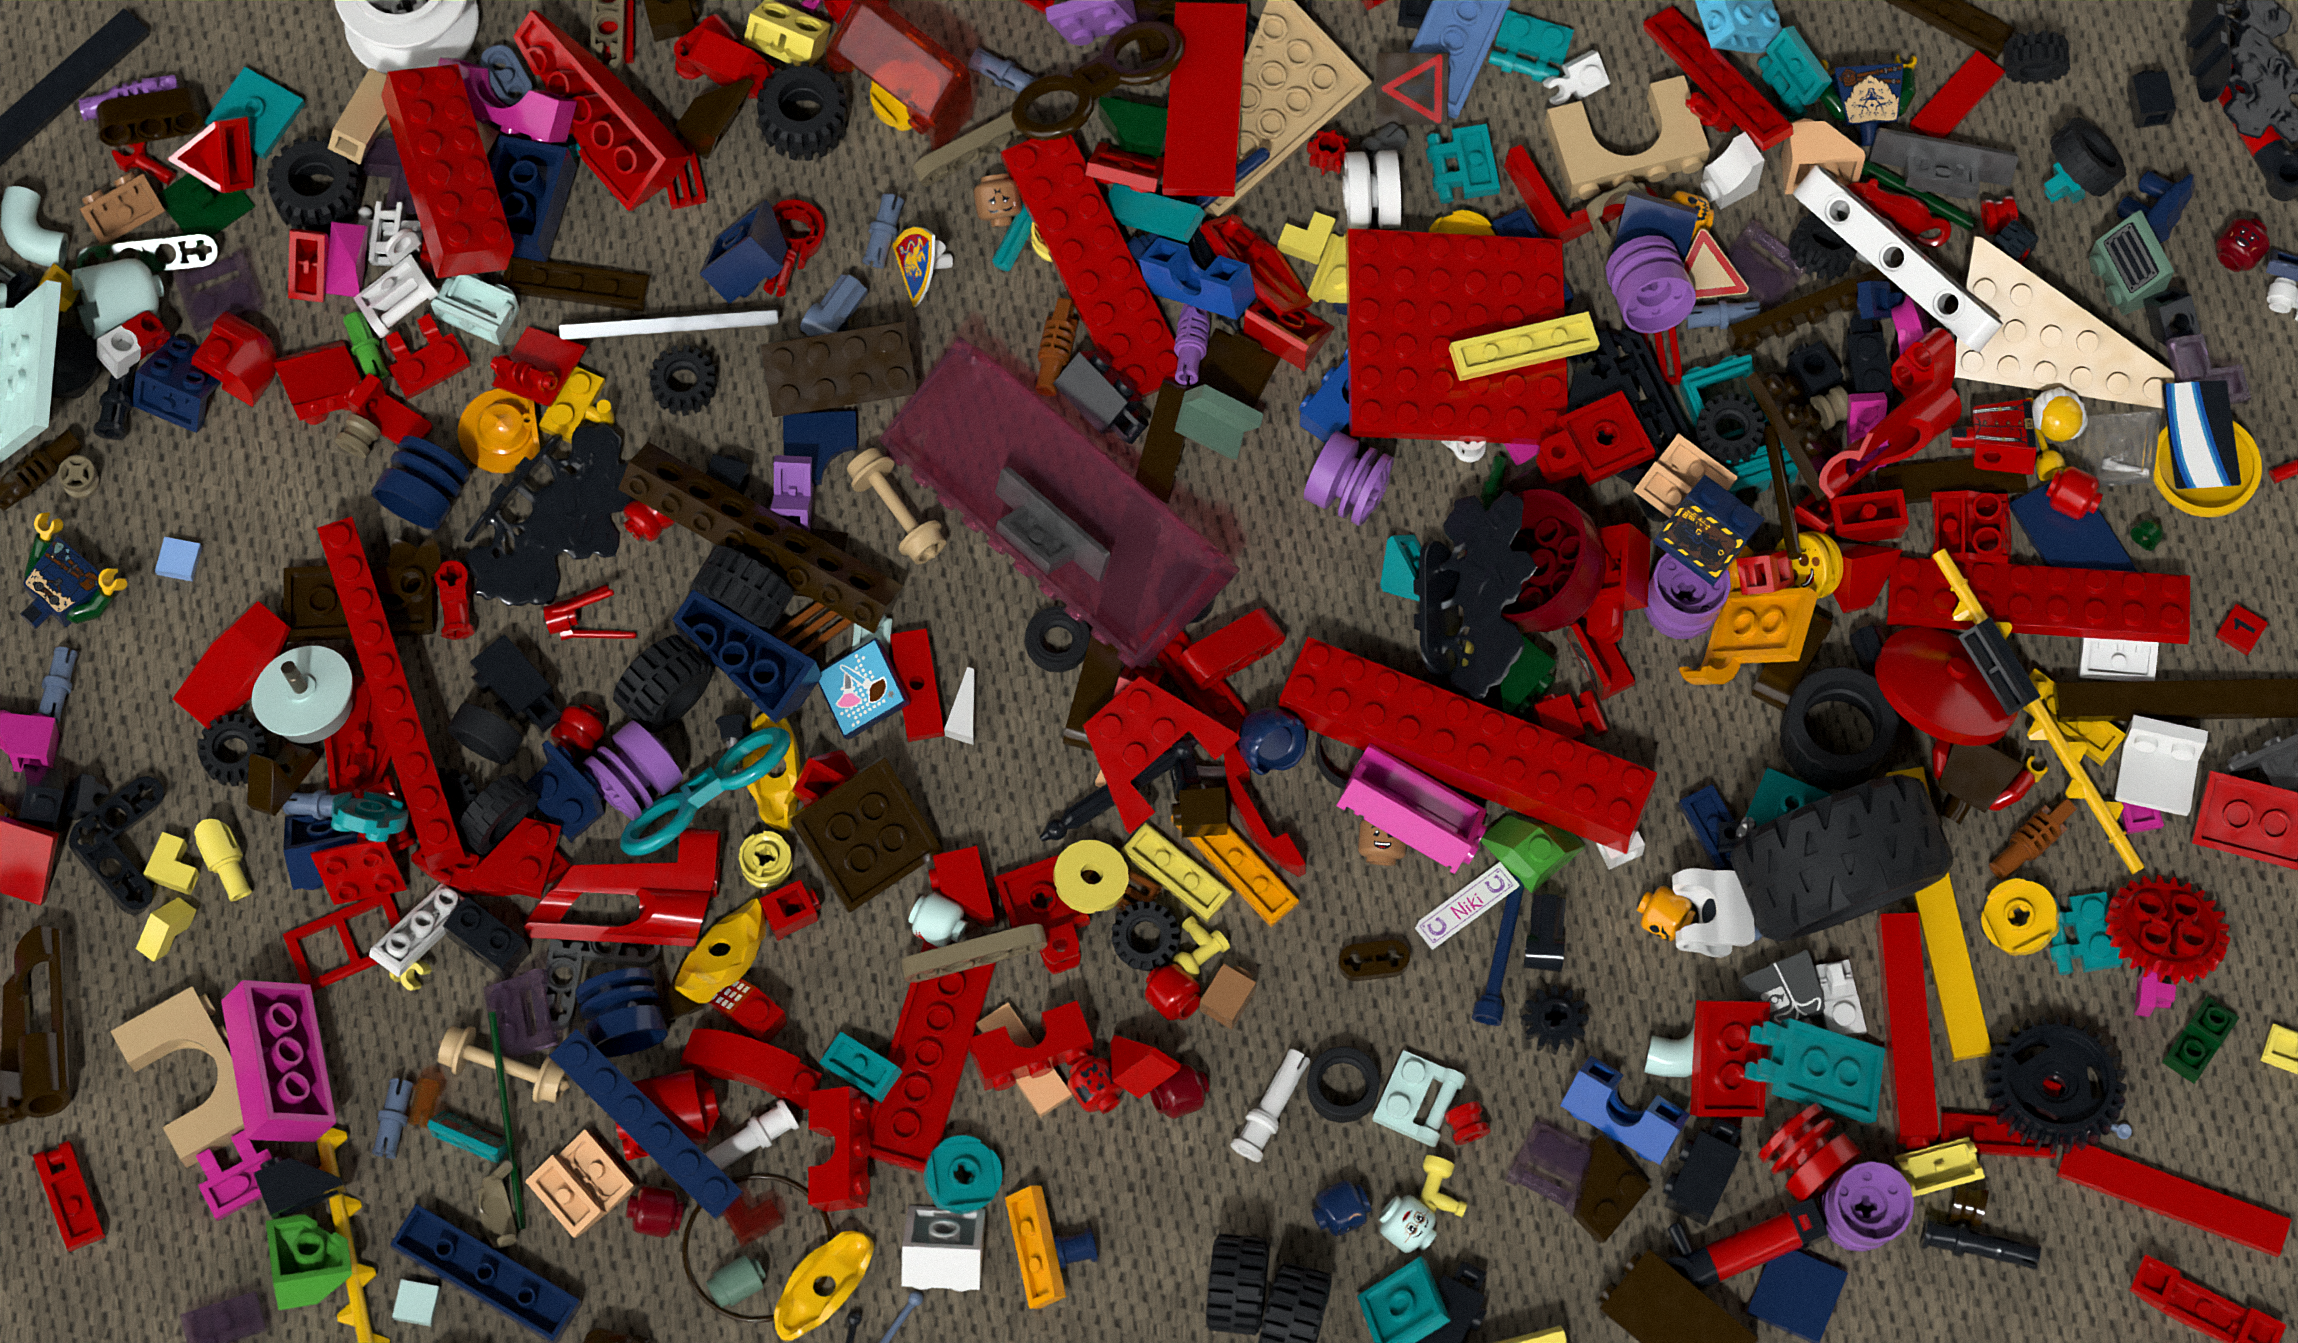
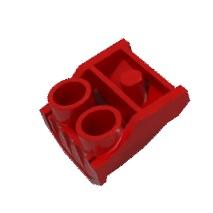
M1970 490L1931 492L1933 502L1932 555L1945 548L1954 563L2010 564L2011 514L2008 494L1982 493Z

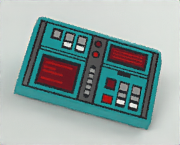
M446 1110L441 1111L428 1121L427 1126L433 1137L496 1164L502 1162L507 1152L505 1135Z

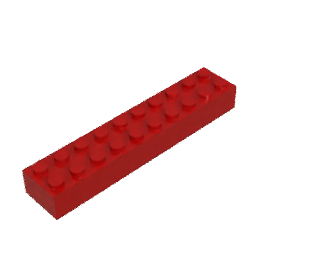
M1309 636L1279 698V708L1294 714L1303 722L1305 728L1363 751L1371 743L1431 778L1624 854L1628 853L1655 789L1658 774L1655 771Z

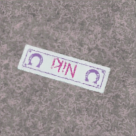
M1499 862L1419 920L1415 929L1433 950L1520 885L1503 864Z

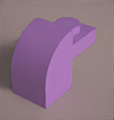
M775 455L774 496L771 511L810 533L813 507L812 457Z

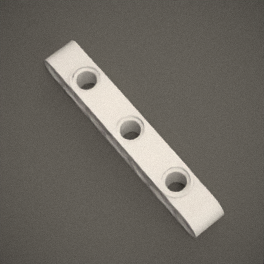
M1816 164L1793 192L1799 201L1823 220L1831 229L1976 352H1980L2003 325L1996 315L1821 166ZM1847 202L1850 207V215L1845 221H1840L1837 216V209L1842 203ZM1900 248L1904 253V261L1899 267L1895 268L1891 264V254L1894 250ZM1950 295H1955L1959 302L1958 308L1953 314H1948L1944 307L1945 301Z

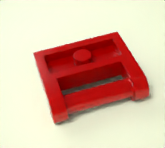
M1100 141L1088 161L1086 175L1095 177L1098 182L1104 184L1119 183L1127 185L1136 192H1156L1163 179L1164 157L1158 156L1155 159L1111 148L1110 143Z

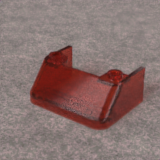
M853 0L826 47L828 69L835 75L843 71L852 73L855 69H858L907 107V113L910 117L908 119L909 125L921 135L926 133L930 136L932 152L945 146L974 116L969 71L955 56L881 0Z

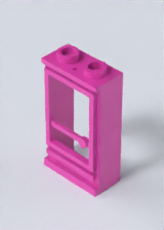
M1369 743L1354 767L1336 805L1342 810L1349 807L1354 810L1353 814L1357 816L1359 814L1363 815L1364 820L1445 867L1451 866L1450 872L1453 874L1456 873L1462 862L1469 865L1479 848L1478 843L1487 829L1482 824L1487 812L1486 809Z

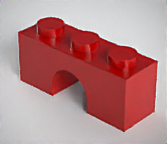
M1076 1000L1041 1013V1026L1045 1038L1035 1047L1024 1048L1016 1045L1011 1040L1006 1026L969 1038V1051L984 1090L994 1088L995 1091L1008 1089L1017 1083V1079L1028 1075L1031 1078L1042 1077L1050 1073L1054 1066L1065 1062L1067 1065H1075L1078 1061L1087 1057L1088 1054L1093 1053V1039L1078 1001Z
M845 1086L809 1092L808 1129L822 1136L835 1138V1150L832 1157L824 1164L808 1167V1205L825 1212L867 1207V1194L870 1192L871 1186L867 1174V1157L871 1150L870 1141L867 1137V1119L870 1117L871 1108L867 1099L868 1095L853 1087Z

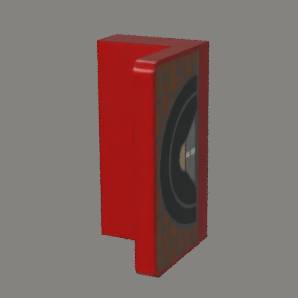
M1575 622L1569 626L1567 640L1601 701L1635 685V680L1614 643L1606 645L1598 642L1587 634V625L1580 628L1579 624Z

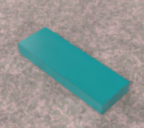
M1117 183L1114 184L1104 200L1116 223L1186 243L1190 241L1205 216V212L1199 206L1149 192H1136L1128 186Z

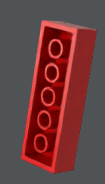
M458 64L388 71L381 97L436 278L507 270L515 246Z

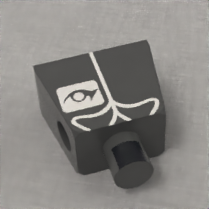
M1808 950L1742 977L1738 986L1746 1000L1770 1002L1769 1022L1781 1026L1782 1020L1788 1018L1813 1025L1812 1021L1821 1017L1825 1010V1003Z

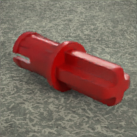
M1695 92L1692 93L1690 99H1686L1685 107L1690 109V112L1699 118L1702 125L1711 126L1720 133H1722V130L1727 133L1734 127L1735 122L1711 98H1706L1702 94Z

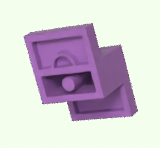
M1070 0L1045 8L1048 22L1070 44L1086 45L1093 42L1094 38L1107 34L1114 35L1121 28L1137 22L1133 0Z

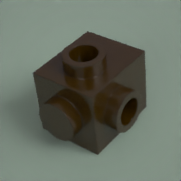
M1194 784L1188 786L1186 790H1179V803H1172L1173 824L1174 826L1181 825L1182 838L1227 835L1224 787L1209 788L1205 784Z

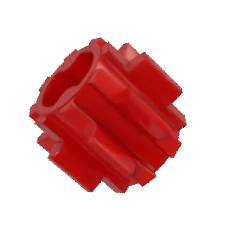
M1336 129L1327 133L1317 131L1316 139L1314 138L1313 142L1307 143V152L1312 154L1309 157V166L1319 167L1323 176L1327 174V171L1340 174L1341 165L1345 163V153L1349 152L1346 150L1349 146V139L1343 136L1339 137L1336 134Z

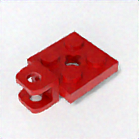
M1621 390L1558 417L1555 425L1559 433L1546 438L1541 443L1536 464L1547 483L1563 482L1579 475L1581 471L1589 486L1654 458L1656 451ZM1603 431L1605 435L1612 434L1614 438L1611 440V445L1599 443L1597 441L1599 438L1598 432Z
M1059 855L994 877V883L1011 929L1030 924H1041L1044 926L1047 946L1039 950L1045 967L1052 974H1058L1080 965V947L1075 930L1090 925L1088 914L1071 909L1059 898L1056 892L1057 888L1053 881V871ZM1038 893H1043L1045 898L1052 897L1053 901L1048 903L1047 908L1041 909L1032 905L1036 901Z

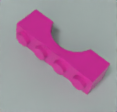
M439 58L438 66L458 64L475 120L491 125L492 122L501 125L500 131L510 135L521 136V133L531 136L530 141L550 145L552 143H566L577 101L547 90H529L517 104L509 107L503 104L494 94L490 86L487 68L460 58Z
M0 710V749L10 758L14 772H22L23 764L53 768L59 741V732L55 718L40 713L22 715Z

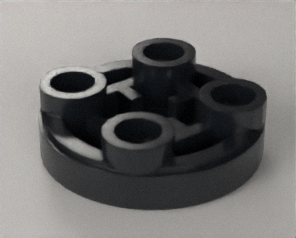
M57 327L51 397L79 398L93 385L99 375L101 361L97 357V346L88 334L77 328Z

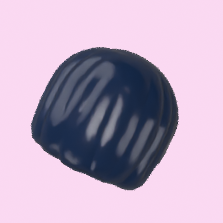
M1264 707L1250 713L1242 722L1239 730L1240 739L1237 742L1240 755L1247 766L1260 776L1267 774L1270 770L1284 771L1294 767L1302 759L1307 746L1303 722L1291 712L1278 707Z

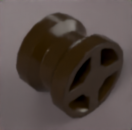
M1966 1184L1956 1185L1949 1212V1220L1958 1221L1965 1219L1972 1226L1980 1227L1988 1202L1989 1190L1980 1188L1975 1191L1969 1189Z

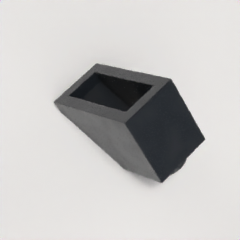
M275 1157L260 1165L261 1170L253 1172L272 1219L285 1218L347 1192L345 1184L340 1177L292 1158L283 1160L282 1157Z

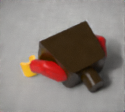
M1937 738L1932 748L1933 775L1940 781L1938 787L1951 794L1941 814L1959 825L1963 822L1971 806L1986 813L1988 809L2001 811L2020 801L2035 782L2043 778L2048 771V766L2046 765L2040 772L2035 771L2031 766V763L2036 758L2035 756L2029 757L2023 765L1989 745L1965 746Z

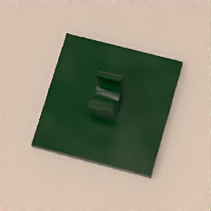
M187 173L156 195L163 208L184 233L208 232L215 236L255 208L242 190L221 193L190 173ZM199 240L196 248L204 244V241Z

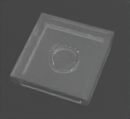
M2155 410L2087 416L2088 423L2085 432L2081 470L2098 477L2100 481L2099 487L2153 483L2161 415Z

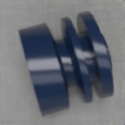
M404 436L397 446L399 451H395L390 458L392 465L396 469L385 468L371 490L372 495L382 506L398 517L422 528L437 530L451 509V505L445 497L456 498L461 492L460 486H463L470 476L469 471L462 462L439 446L421 438Z
M646 968L614 970L586 980L575 990L578 1003L581 1004L579 1009L582 1018L592 1020L584 1027L586 1038L606 1058L620 1057L652 1048L664 1041L668 1036L662 1009L653 1005L659 999L657 989L653 987L655 980L652 970Z

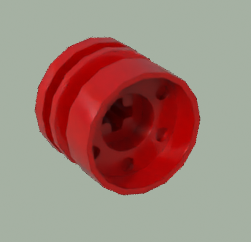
M1815 1103L1787 1119L1772 1133L1767 1144L1757 1156L1764 1164L1772 1161L1779 1155L1781 1156L1770 1170L1773 1175H1778L1791 1167L1794 1173L1788 1179L1785 1188L1799 1203L1811 1198L1815 1199L1826 1189L1830 1182L1846 1172L1862 1154V1151L1846 1133L1840 1134L1830 1141L1825 1137L1835 1123L1831 1117H1828L1816 1126L1814 1125L1825 1111L1819 1103Z

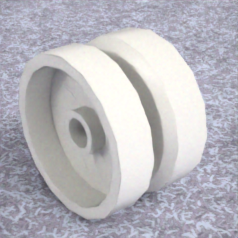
M1397 150L1378 151L1374 157V174H1370L1369 160L1365 152H1346L1345 175L1343 176L1344 209L1347 212L1348 228L1368 229L1371 225L1372 208H1375L1377 225L1381 230L1400 229L1401 189Z

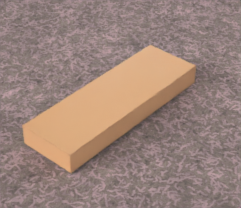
M1006 1003L976 1023L981 1034L1006 1026L1011 1040L1016 1045L1024 1048L1037 1046V1043L1009 1003ZM1053 1067L1050 1073L1042 1077L1031 1078L1028 1075L1016 1080V1084L1040 1118L1072 1097L1071 1092Z

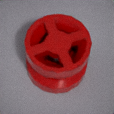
M2012 196L2003 197L1998 202H1994L1991 199L1981 202V218L1987 236L1994 235L1999 230H2003L2013 220L2018 221L2017 206Z
M1476 1101L1460 1105L1444 1115L1447 1124L1453 1127L1454 1134L1452 1138L1455 1145H1464L1481 1139L1491 1132L1489 1124L1482 1120L1481 1112L1483 1109L1480 1102Z

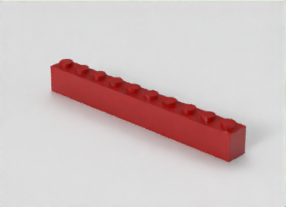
M351 516L318 527L317 531L430 873L465 862L467 860L353 517Z

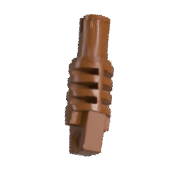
M1058 298L1053 317H1046L1037 356L1041 366L1035 386L1036 392L1043 396L1052 397L1056 395L1057 387L1053 383L1060 376L1062 368L1069 364L1078 326V320L1073 319L1074 305H1072L1071 299Z
M2068 798L2060 801L2051 810L2047 805L2042 806L2012 834L2010 845L1989 864L1990 870L1997 878L2004 881L2026 860H2036L2068 829L2063 822L2077 808Z

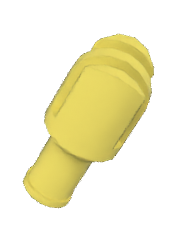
M216 819L202 820L197 824L194 835L208 870L219 874L231 902L250 895L252 890L239 866L243 854L231 828Z

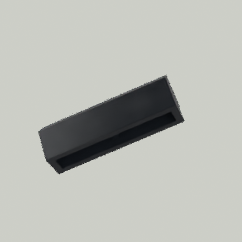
M1991 617L1958 636L2008 716L2041 697Z

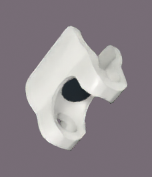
M1690 868L1672 875L1673 892L1676 895L1689 898L1696 906L1699 914L1698 923L1684 926L1681 930L1675 931L1676 947L1679 950L1723 958L1732 952V945L1744 947L1753 943L1755 940L1754 917L1735 871Z

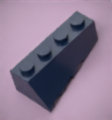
M695 590L691 591L672 618L679 635L697 645L774 724L800 708L822 677L815 660Z

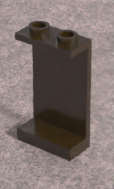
M1650 1249L1643 1256L1636 1252L1623 1268L1627 1275L1621 1283L1616 1285L1612 1282L1598 1299L1603 1303L1599 1308V1313L1604 1317L1608 1316L1639 1343H1758L1759 1340Z

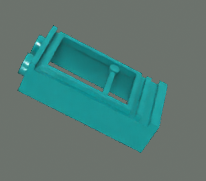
M1750 354L1742 357L1732 355L1722 359L1718 365L1706 369L1704 366H1698L1690 369L1682 376L1679 391L1695 430L1699 414L1705 408L1698 390L1743 376V379H1746L1756 371ZM1745 382L1753 402L1757 404V412L1761 410L1763 414L1762 422H1765V427L1771 425L1770 421L1766 417L1765 413L1763 412L1762 408L1760 407L1759 403L1757 402L1756 398L1754 397L1753 393L1751 392L1750 388ZM1744 428L1719 436L1728 440L1743 435ZM1780 440L1788 484L1795 482L1798 468ZM1766 445L1759 447L1755 455L1751 453L1750 459L1746 462L1741 458L1738 465H1732L1731 460H1727L1726 464L1722 465L1738 477L1728 491L1734 496L1736 492L1753 487L1755 493L1764 492L1769 488L1770 481H1772ZM1715 457L1714 460L1719 463L1720 458Z

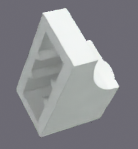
M1746 132L1733 138L1727 150L1704 169L1701 189L1705 197L1710 202L1715 201L1720 210L1757 191L1765 160Z

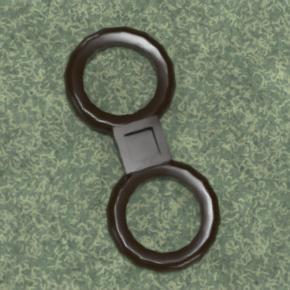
M1149 20L1135 22L1123 27L1109 38L1100 56L1073 71V76L1064 74L1050 75L1027 85L1019 92L1012 104L1011 119L1016 129L1031 139L1048 141L1061 139L1073 134L1086 124L1094 110V100L1121 84L1134 87L1150 85L1166 78L1172 73L1184 56V40L1177 29L1165 22ZM1156 37L1163 39L1169 44V50L1165 57L1149 68L1132 70L1126 69L1117 63V56L1121 49L1136 39ZM1062 90L1071 92L1079 97V104L1075 111L1062 121L1052 124H1039L1027 118V110L1032 102L1046 93Z

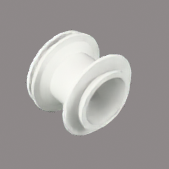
M335 0L336 9L344 22L346 38L353 53L367 68H372L386 74L388 71L438 66L440 57L460 58L463 60L473 45L478 28L479 11L476 0ZM405 8H409V10L412 12L407 13L405 11Z

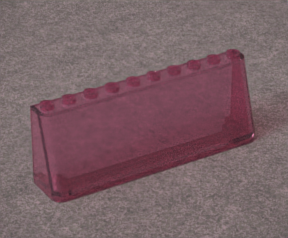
M961 337L957 339L878 439L888 448L885 452L887 457L892 458L901 467L904 464L909 466L913 470L910 474L911 478L926 489L929 486L933 487L938 492L935 498L951 511L956 507L964 514L961 521L976 533L982 530L990 538L986 543L1003 556L1006 552L1015 559L1012 563L1013 567L1028 578L1034 575L1041 582L1038 588L1054 601L1059 597L1067 604L1064 611L1079 623H1082L1084 620L1093 627L1090 632L1091 635L1105 646H1108L1110 643L1120 650L1116 656L1132 669L1136 666L1145 668L1240 571V568L999 361L980 347ZM1009 466L1110 552L1111 557L1103 580L1100 582L1096 581L1073 560L1046 575L995 531L998 520L1015 511L995 494L1003 468Z

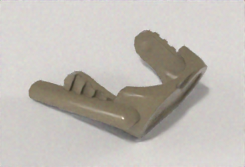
M1625 182L1616 189L1598 196L1586 207L1590 223L1596 235L1595 237L1602 247L1605 248L1611 243L1608 233L1599 220L1603 215V209L1613 204H1625L1630 190L1648 195L1643 183Z
M508 1160L504 1161L488 1177L482 1179L477 1193V1208L487 1245L494 1250L508 1248L517 1241L515 1222L502 1182L504 1177L513 1169L512 1163Z

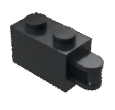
M1856 314L1850 320L1841 351L1848 393L1885 392L1888 399L1886 415H1889L1895 398L1883 331L1873 332L1872 321L1861 319V314Z
M1096 350L1078 352L1053 384L1101 434L1116 433L1126 443L1133 444L1149 425L1147 419L1137 410L1144 400L1136 393V386L1128 378L1120 376L1111 367L1113 365L1112 361L1102 352ZM1129 419L1131 424L1127 427L1125 423Z
M505 634L470 661L474 675L471 676L472 681L483 694L490 691L498 700L494 705L507 721L513 717L521 726L529 720L541 734L560 721L561 713L551 702L555 699L552 687ZM545 707L547 711L538 718L535 714Z
M1717 1117L1709 1135L1700 1131L1695 1141L1687 1140L1679 1156V1160L1685 1162L1679 1175L1671 1173L1662 1192L1669 1196L1665 1204L1666 1208L1707 1227L1742 1153V1150L1734 1147L1743 1127L1722 1117ZM1719 1133L1730 1138L1729 1144L1715 1138L1716 1134Z
M1463 1259L1453 1279L1443 1275L1437 1288L1449 1315L1450 1322L1416 1343H1466L1464 1340L1469 1330L1478 1331L1487 1314V1310L1482 1308L1485 1296L1478 1292L1488 1272ZM1462 1277L1475 1283L1472 1289L1459 1283Z

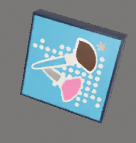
M874 638L820 670L822 677L818 684L843 737L847 740L852 739L911 704L881 640L878 638Z

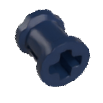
M1091 1227L1086 1228L1084 1233L1063 1238L1059 1234L1053 1236L1060 1269L1066 1268L1069 1263L1090 1259L1092 1262L1098 1261Z

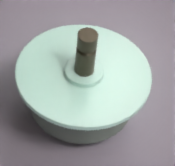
M304 646L287 651L270 662L257 678L252 692L253 711L265 728L276 734L283 735L290 741L314 743L326 739L344 725L351 713L353 705L352 671L346 660L339 653L326 647Z

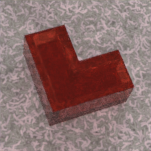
M740 1198L723 1215L741 1248L783 1224V1220L771 1199L748 1210L743 1199Z

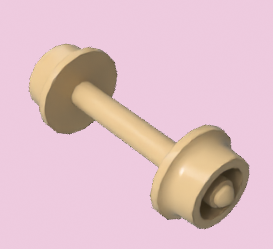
M870 448L856 456L847 467V472L853 480L851 483L852 488L856 492H861L873 486L908 534L898 547L902 555H908L915 564H923L935 558L946 545V540L940 533L941 524L936 520L928 521L922 525L918 524L885 479L894 467L893 459L884 457L877 448Z
M450 1026L444 1038L439 1041L438 1062L450 1067L454 1075L461 1074L468 1060L496 1070L494 1053L474 1046L476 1038L475 1027L468 1026L466 1029ZM549 1055L544 1060L541 1069L502 1056L504 1073L535 1083L533 1090V1102L541 1103L542 1100L558 1103L564 1091L570 1088L568 1083L569 1076Z

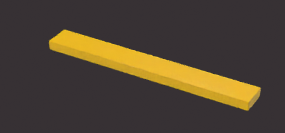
M1923 767L1886 773L1885 777L1902 774L1920 779L1924 783L1930 797ZM1948 872L1940 881L1914 893L1913 897L1917 913L1919 914L1920 927L1954 1062L1988 1056L1992 1049Z

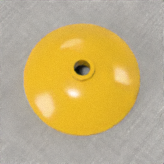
M2233 421L2241 485L2176 489L2168 429L2166 426L2158 435L2150 456L2151 474L2156 487L2169 503L2191 515L2220 517L2235 512L2251 499L2259 485L2262 474L2260 452L2250 434Z

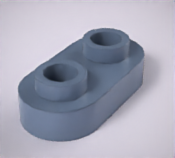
M495 45L484 51L480 60L481 67L488 69L490 86L496 97L503 104L511 107L517 104L529 90H533L530 80L510 48L503 45ZM499 63L506 65L503 70L497 71L494 69V66ZM514 91L522 93L519 98L513 99L509 97Z

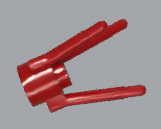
M602 585L570 599L543 606L549 634L559 633L562 641L571 638L634 639L637 637V633L634 631L572 629V626L579 625L576 609L614 595V591L609 589L608 585Z

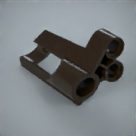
M38 925L21 938L14 953V975L3 985L0 1126L16 1123L26 1117L43 1118L55 1115L67 1108L71 1102L62 930ZM49 962L52 1032L31 1033L28 971L36 964Z

